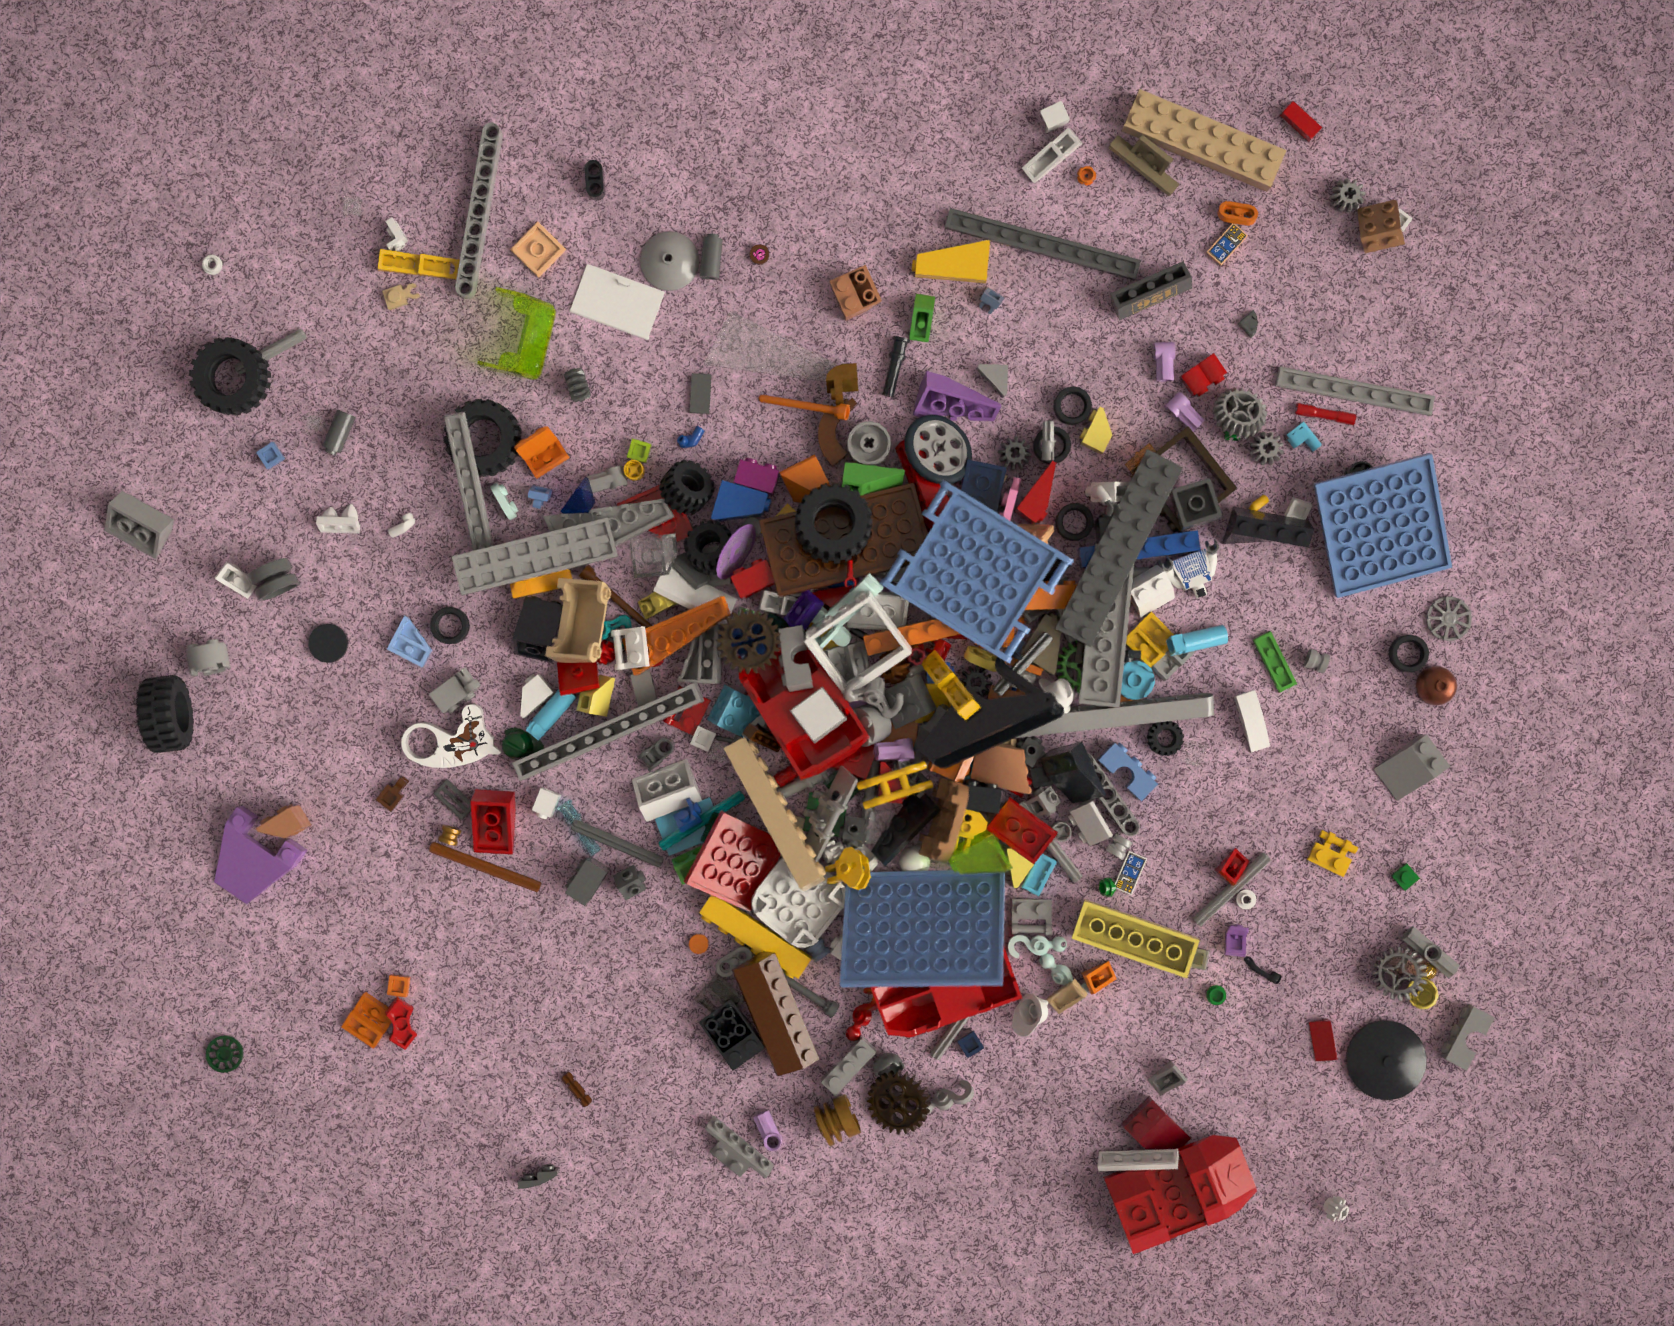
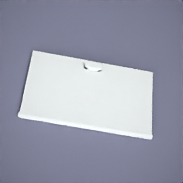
M587 264L569 312L649 340V335L665 292Z

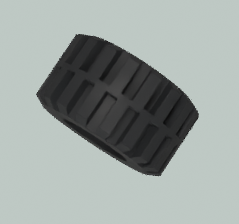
M681 460L672 465L661 479V485L659 486V490L662 491L660 495L665 499L664 502L669 504L672 510L675 509L680 514L683 512L685 515L699 512L713 496L712 494L715 489L713 488L714 481L711 480L712 476L706 472L707 469L705 467L702 468L701 464H695L691 460L688 462Z
M708 520L707 523L702 521L699 522V526L694 525L692 527L693 531H688V538L684 539L686 544L684 545L685 554L698 572L702 573L704 571L705 575H710V572H712L713 575H717V563L720 554L732 534L727 526L721 525L718 521L715 523L712 520ZM708 543H720L716 551L710 554L701 553L704 546Z

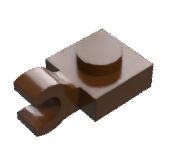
M403 776L399 778L394 786L387 784L376 798V801L392 812L404 798V795L400 792L408 784L409 780Z

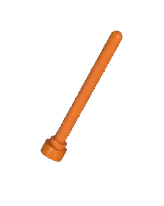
M760 395L758 398L762 403L834 414L835 417L841 420H847L850 414L849 404L840 403L836 406L768 395Z

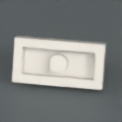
M352 504L346 507L341 517H338L332 507L324 511L322 516H317L316 525L320 532L360 533L357 511Z

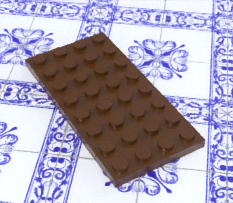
M914 483L860 496L865 498L867 507L871 510L872 527L865 548L863 547L857 556L853 555L851 557L853 578L858 579L866 577L869 573L874 575L889 571L899 556L897 553L900 549L913 557L918 552L928 534ZM828 507L817 513L814 526L817 533L829 540H839L850 533L852 519L845 510L838 507ZM797 511L759 520L778 598L842 583L847 578L848 567L845 559L835 564L834 561L824 563L822 559L818 558L816 560L811 557V553H806L803 550V546L799 544L797 534L795 533V515ZM905 560L901 568L909 566L911 562Z

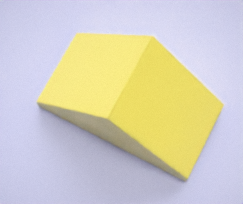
M1007 847L1006 852L1013 888H1018L1034 864L1012 848Z

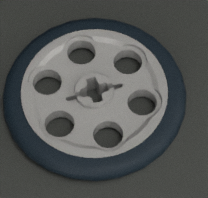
M926 415L915 419L906 431L904 440L906 456L913 469L920 476L936 484H941L942 480L952 484L964 477L968 459L972 460V449L966 434L956 423L943 416ZM935 428H940L943 436L938 435ZM920 432L926 434L927 441L920 438ZM951 440L958 444V449L951 446ZM943 443V445L940 447L939 452L934 456V454L937 452V448ZM919 450L926 453V459L920 457ZM950 458L956 460L957 467L951 465ZM934 463L941 466V472L934 468Z

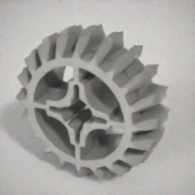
M1234 387L1231 391L1227 389L1224 393H1221L1214 403L1212 413L1214 414V421H1218L1217 427H1223L1222 433L1228 431L1229 437L1235 434L1237 439L1241 435L1246 439L1249 435L1253 436L1256 432L1258 433L1262 426H1264L1267 416L1265 411L1266 405L1262 404V399H1257V393L1252 395L1250 389L1247 392L1244 391L1243 387L1239 390Z
M1402 947L1397 948V953H1395L1394 948H1390V955L1383 951L1382 953L1386 958L1382 959L1378 956L1377 960L1381 964H1373L1375 968H1379L1378 971L1372 972V975L1379 976V978L1373 980L1374 983L1381 982L1377 989L1382 990L1385 988L1383 991L1384 996L1391 992L1390 999L1392 1000L1395 999L1396 995H1398V1001L1403 1000V995H1405L1407 1000H1410L1409 993L1417 997L1418 994L1415 989L1417 988L1419 991L1424 990L1419 986L1420 982L1427 984V981L1421 979L1422 976H1428V973L1421 971L1426 969L1427 966L1425 964L1419 965L1423 958L1420 957L1415 960L1417 952L1414 951L1409 955V948H1406L1404 953H1402ZM1402 957L1396 967L1386 966L1391 960ZM1408 959L1415 966L1416 976L1409 974L1407 971ZM1401 968L1402 972L1408 975L1409 978L1404 976L1398 979V976L1391 972V970L1399 971ZM1384 972L1392 975V988L1386 983ZM1410 980L1414 982L1409 988L1398 990L1403 981Z

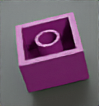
M746 457L745 460L740 459L734 484L765 492L774 497L780 473L775 465L765 463L762 466L758 464L757 460Z

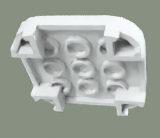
M782 857L755 890L751 906L753 913L758 919L787 942L796 947L806 948L819 941L818 939L838 913L844 909L845 886L841 882L827 884V878L833 877V875L826 872L823 875L826 880L807 891H803L799 888Z

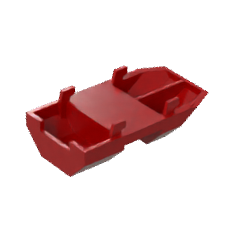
M808 646L807 650L795 654L793 662L796 664L808 663L811 670L813 688L789 692L787 686H783L782 674H785L784 667L780 666L779 655H782V651L779 648L780 651H774L773 653L777 659H769L772 664L771 666L765 663V670L757 667V673L750 669L749 674H746L745 668H743L742 672L739 673V680L800 780L821 774L852 755L870 738L848 701L844 699L841 690ZM823 687L847 720L819 741L813 743L790 710Z
M1004 945L1003 985L870 987L887 1034L909 1038L1022 999Z
M1211 1135L1177 1148L1179 1151L1178 1169L1117 1171L1103 1177L1133 1255L1195 1229L1225 1220L1241 1210L1257 1192L1256 1185L1236 1137Z

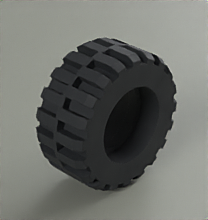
M225 337V339H214V343L207 342L204 344V350L199 349L196 352L198 355L197 359H192L191 364L194 365L193 370H189V376L193 377V380L190 381V386L195 389L193 392L195 397L201 399L200 403L222 414L236 416L241 415L242 412L246 414L251 412L252 407L257 408L261 405L259 402L261 398L265 400L268 394L265 393L266 388L270 389L271 383L268 382V378H271V371L267 370V367H269L268 361L263 359L261 352L256 350V347L239 339ZM235 358L240 360L245 367V382L236 393L225 395L216 387L215 373L222 362Z
M475 399L474 402L467 401L464 403V406H458L455 409V413L465 412L468 429L478 420H490L500 429L501 441L498 448L488 456L474 455L479 476H495L498 472L503 473L509 465L512 466L516 462L514 459L519 454L514 447L522 440V430L518 425L519 422L507 408L493 400ZM445 425L444 431L446 432V436L443 437V441L447 446L445 450L447 454L450 455L451 460L453 461L449 438Z
M827 483L822 484L819 489L815 487L810 490L809 495L805 494L801 504L797 507L795 515L797 540L799 544H802L803 550L806 553H811V557L816 560L818 558L822 559L824 563L834 561L835 564L840 563V560H851L853 555L857 556L861 549L865 548L870 537L872 513L870 508L867 507V501L865 498L860 497V493L856 489L852 491L850 486L845 484L844 487L838 486L839 483H833L832 486H827ZM828 507H838L845 510L852 519L850 533L839 540H829L817 533L814 526L817 513Z
M176 675L144 679L138 686L136 698L137 724L140 729V736L143 738V743L153 753L186 749L193 738L194 719L192 701L185 682Z

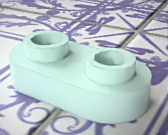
M498 483L490 486L508 519L512 520L517 517L516 512H518V508L513 501L509 502L506 495L509 493L505 486Z

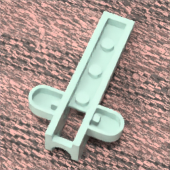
M869 573L828 611L822 607L812 620L814 624L811 627L815 626L817 628L820 626L824 618L829 615L833 617L838 613L840 607L845 604H852L855 601V597L863 592L866 594L870 591L875 597L883 590V586ZM866 604L835 624L822 638L816 637L815 640L819 646L824 648L831 639L838 646H847L851 640V633L843 625Z

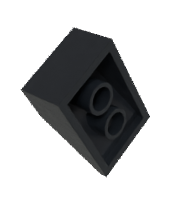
M1082 741L1051 749L1039 759L1047 777L1073 804L1106 795Z

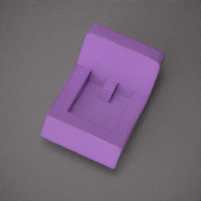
M1234 924L1227 928L1225 932V955L1245 957L1246 935L1249 932V928L1239 924Z

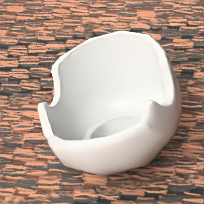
M910 846L901 852L899 865L902 871L929 870V857L919 855L918 853L921 847Z

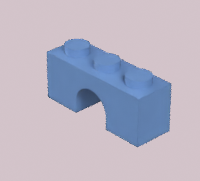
M1113 742L1097 760L1112 774L1120 767H1128L1132 773V778L1125 787L1138 800L1143 801L1158 785L1154 781L1156 776L1149 770L1145 772L1140 767L1142 763L1136 757L1130 758L1126 754L1128 750L1120 742L1118 744Z

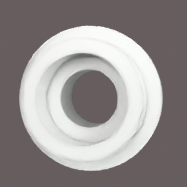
M208 255L202 261V268L206 273L216 275L222 269V261L216 255ZM211 262L216 263V266L214 268L209 267V264Z
M1244 889L1237 894L1236 902L1242 909H1251L1256 903V896L1251 890ZM1245 896L1250 898L1248 903L1243 902Z

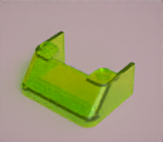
M496 287L495 291L500 296L513 299L514 309L518 313L526 315L517 353L504 352L499 358L498 365L479 360L477 364L482 369L528 380H536L543 371L556 318V309L552 304L533 296Z

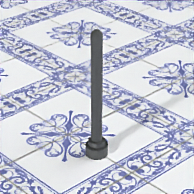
M784 973L787 983L791 988L822 1007L824 1014L832 1018L840 1006L834 1001L824 1000Z

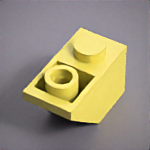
M1099 407L1097 411L1093 409L1088 419L1092 423L1088 429L1084 427L1079 438L1082 439L1081 445L1099 454H1103L1112 437V432L1104 408Z
M656 592L638 601L645 619L678 604Z
M599 675L600 688L580 692L576 711L607 717L615 678Z

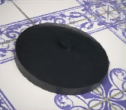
M1392 1020L1374 1021L1363 1026L1352 1037L1346 1052V1067L1351 1080L1363 1093L1375 1099L1394 1100L1406 1096L1421 1082L1426 1069V1052L1420 1038L1406 1025Z

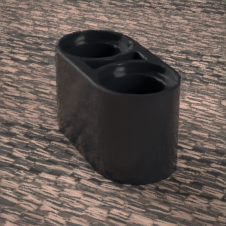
M589 160L584 169L586 191L592 200L599 201L606 194L604 169L599 161ZM591 168H600L597 174H590ZM598 186L601 188L600 193L592 194V188Z

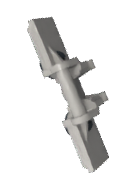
M840 766L828 793L814 790L812 796L819 798L817 809H805L803 813L804 816L810 817L809 822L812 824L806 836L807 839L804 841L816 853V857H814L816 862L821 858L830 838L834 836L832 830L840 814L847 810V803L858 783V779L843 766Z

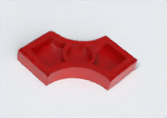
M396 997L385 1011V1015L393 1024L389 1040L406 1050L417 1036V1033L410 1025L413 1006Z

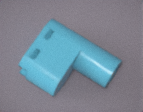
M1304 421L1287 434V441L1294 449L1303 442L1308 445L1312 452L1322 445Z

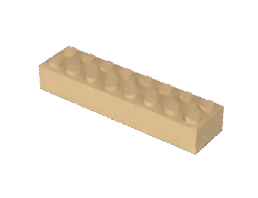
M1139 89L1122 128V132L1137 138L1144 135L1158 147L1266 192L1271 188L1287 151Z
M743 737L725 747L724 750L799 888L807 891L826 880L823 876L826 874L823 866L819 862L816 863L814 859L816 853L804 841L807 839L802 828L800 829V827L795 825L797 819L794 813L785 807L788 803L781 792H777L776 788L779 787L771 774H767L766 771L769 768L766 762L761 757H758L757 754L760 752L756 744Z

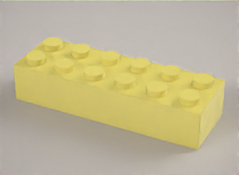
M1084 899L1072 935L1074 940L1184 978L1188 977L1200 941L1199 938L1086 899Z

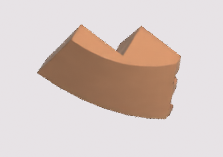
M1004 744L975 756L971 773L972 779L983 783L997 784L1000 788L1020 793L1031 794L1032 792L1031 787L1028 786V769L1025 764L1026 758L1023 749L1010 744Z

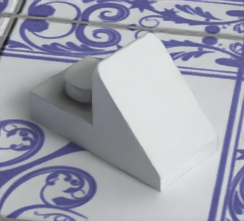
M226 562L215 576L216 580L247 599L257 587L256 585H251L247 577L248 574L241 571L237 565Z

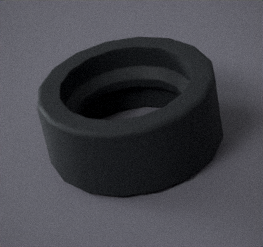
M1075 386L1067 387L1060 391L1053 405L1056 417L1059 421L1068 425H1076L1083 422L1090 414L1092 408L1091 398L1088 393L1082 388ZM1067 395H1078L1083 400L1084 410L1079 416L1068 417L1062 412L1061 402Z
M1054 426V434L1063 440L1064 447L1061 454L1054 457V460H1041L1040 440L1043 439V429L1036 435L1033 441L1035 456L1045 464H1050L1052 461L1056 462V464L1061 463L1071 451L1070 437L1060 427Z
M1070 503L1064 506L1058 512L1055 519L1058 533L1069 541H1079L1087 537L1094 525V517L1091 511L1080 503ZM1074 510L1081 512L1086 518L1085 528L1077 534L1069 533L1063 526L1064 516L1067 512Z
M444 607L436 611L430 622L434 638L444 644H457L463 641L470 629L469 619L466 614L454 607ZM447 614L456 615L461 621V631L454 637H446L439 630V621Z
M1403 635L1392 642L1389 647L1388 656L1391 664L1396 669L1402 672H1415L1426 665L1429 659V649L1422 638L1416 635ZM1412 642L1418 646L1420 658L1415 664L1405 665L1400 662L1397 650L1401 644Z

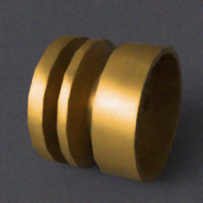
M846 1094L833 1099V1109L826 1102L823 1103L824 1113L819 1105L814 1107L818 1129L829 1146L835 1145L833 1135H835L838 1142H842V1131L849 1138L861 1133L855 1113L851 1114L849 1109L851 1104Z

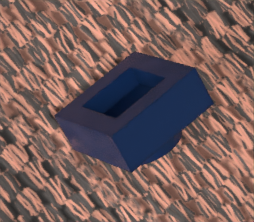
M974 1030L957 1040L967 1058L984 1049Z

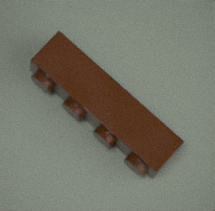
M749 723L743 731V734L753 742L775 752H779L781 749L773 734Z

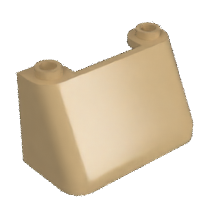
M558 578L557 588L563 591V596H560L559 599L563 601L558 637L552 640L554 646H547L545 656L562 663L596 662L601 656L600 645L611 590L603 581Z

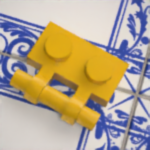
M1321 830L1319 837L1325 841L1323 845L1317 842L1314 843L1307 860L1344 877L1352 859L1345 855L1348 851L1355 854L1358 847L1347 839L1344 841L1336 837V834L1333 832L1328 833ZM1332 843L1341 847L1339 853L1329 849Z

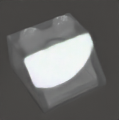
M675 533L629 539L634 578L669 575L678 554Z

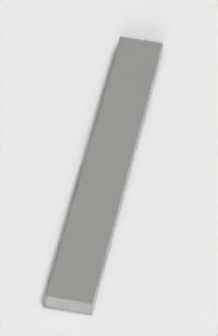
M1280 366L1278 367L1275 387L1426 416L1432 415L1435 396Z
M465 412L445 414V425L473 551L494 546Z

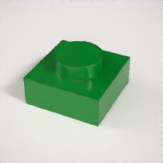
M1407 863L1391 875L1403 891H1406L1420 879Z

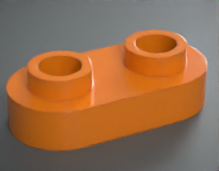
M1225 201L1220 204L1217 215L1224 222L1250 226L1256 222L1258 210L1249 204Z

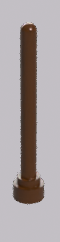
M587 565L579 574L582 580L601 581L596 576L595 569L590 565ZM610 588V599L642 627H645V629L653 626Z

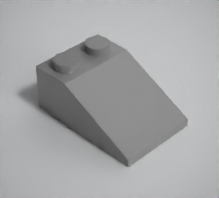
M1420 734L1376 766L1374 771L1398 801L1433 780L1451 766L1428 735Z

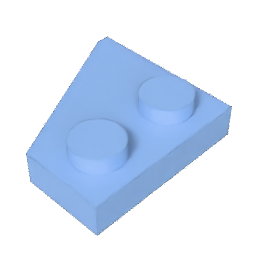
M404 615L387 650L420 667H424L432 649L410 618Z

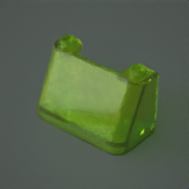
M988 830L975 835L974 840L971 839L970 847L963 850L965 841L959 843L956 851H953L949 859V864L954 873L958 871L960 875L1006 873L1013 869L995 835Z

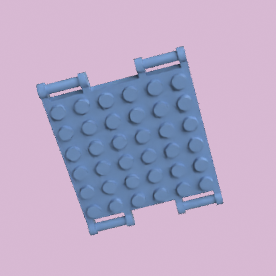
M942 480L941 487L928 509H925L922 515L935 522L934 526L914 557L902 549L899 550L897 553L899 556L886 577L881 579L880 584L1010 663L1013 659L1011 656L1021 640L1031 630L1018 621L1038 587L1053 595L1055 586L1068 565H1071L1074 560ZM949 490L953 495L940 516L937 517L934 513ZM1058 557L1062 561L1048 584L1042 582ZM908 560L911 563L897 586L893 585L891 582L904 561ZM1013 627L1018 628V632L1006 651H1000L1001 646Z

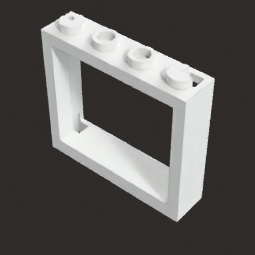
M870 591L866 594L864 592L855 597V601L852 604L843 605L838 609L836 615L833 617L832 615L827 616L822 620L820 626L817 628L813 626L805 632V644L843 694L846 685L850 681H845L815 638L867 602L870 603L901 646L860 673L859 675L863 677V681L857 684L852 692L862 688L912 654V647Z

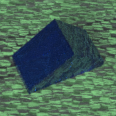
M584 477L561 509V513L590 512L596 502L589 478Z

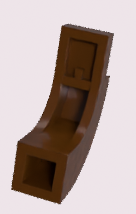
M853 398L843 400L844 404L850 405V412L857 407L858 403ZM824 413L818 428V441L824 458L833 468L848 453L839 444L835 435L836 427L841 419L835 417L834 414Z

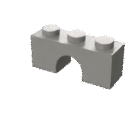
M803 626L778 629L781 635L777 636L776 640L781 641V643L777 644V647L781 648L782 655H779V662L785 671V674H782L783 686H787L789 692L813 688L811 670L808 663L796 664L793 662L796 653L807 650V645L804 642L805 631Z
M1470 1004L1461 1010L1459 1015L1461 1019L1458 1025L1455 1024L1452 1027L1450 1040L1445 1042L1441 1048V1057L1465 1070L1468 1069L1476 1054L1466 1046V1037L1469 1033L1475 1031L1486 1035L1495 1019Z
M861 1035L848 1049L845 1056L836 1065L834 1064L821 1078V1083L836 1096L876 1053V1048Z

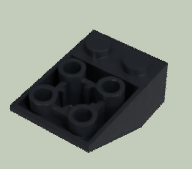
M732 999L699 1021V1024L732 1071L765 1049L758 1032Z

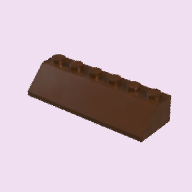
M763 951L732 969L776 1076L805 1069L818 1061L819 1057L776 954Z

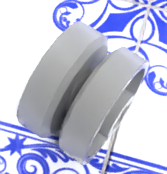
M872 421L862 422L856 425L849 434L847 440L848 453L852 460L858 464L877 466L883 463L889 455L891 448L890 435L879 423ZM867 442H871L873 444V447L871 449L870 447H865Z

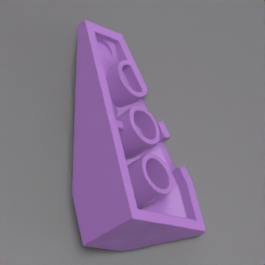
M926 371L919 386L913 415L918 417L926 415L950 416L952 421H957V417L968 416L970 421H994L1001 408V404L946 376Z

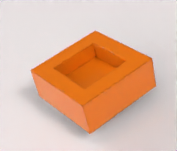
M389 975L387 995L408 997L410 977Z

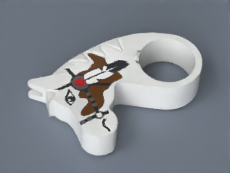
M468 704L462 710L464 722L459 726L456 734H452L429 722H419L405 731L401 742L403 752L410 760L434 768H449L469 764L482 759L488 754L498 755L501 753V750L494 745V736L486 729L483 710L478 704ZM424 727L430 729L435 734L439 748L437 747L433 755L420 757L411 751L408 740L415 728Z

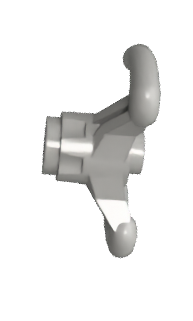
M858 675L851 679L844 689L843 696L848 702L866 701L878 707L884 718L890 719L894 717L903 705V694L898 693L894 707L889 708L884 695L885 682L880 677H876L866 684L865 687L852 692L853 688L863 681V677Z

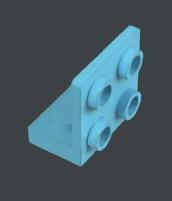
M724 684L707 720L729 732L744 737L741 734L745 728L761 714L749 696Z

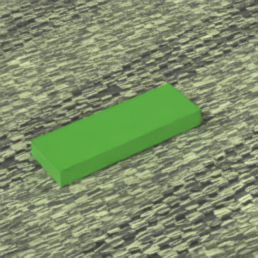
M1269 631L1253 639L1278 692L1280 693L1296 685L1297 682L1272 632Z

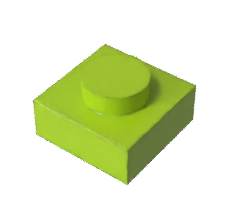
M632 438L627 458L647 463L652 444Z

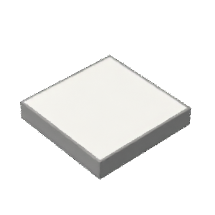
M823 687L790 710L813 743L819 741L847 720Z

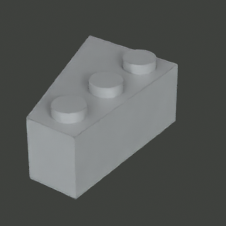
M720 624L715 625L692 641L691 649L687 659H685L683 670L677 682L721 684L722 658L719 655L723 651L716 649L721 643L715 641V639L721 638L720 634L717 633V631H723Z

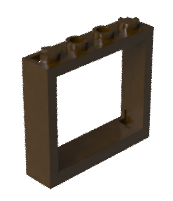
M1189 426L1154 452L1162 455L1184 438L1225 490L1217 496L1218 503L1238 489ZM1137 467L1130 471V473L1132 474V476H1130L1131 478L1133 477ZM1165 503L1159 515L1166 517L1169 521L1167 525L1173 532L1182 533L1183 531H1181L1177 517Z

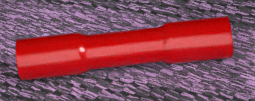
M1302 403L1296 404V415L1311 418L1317 417L1353 426L1356 421V414L1333 411Z

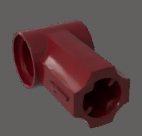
M923 643L911 645L912 654L906 657L907 663H914L915 666L921 665L926 658Z

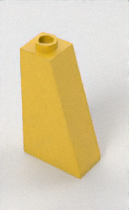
M985 240L917 254V259L912 260L911 272H915V277L986 283L990 241Z

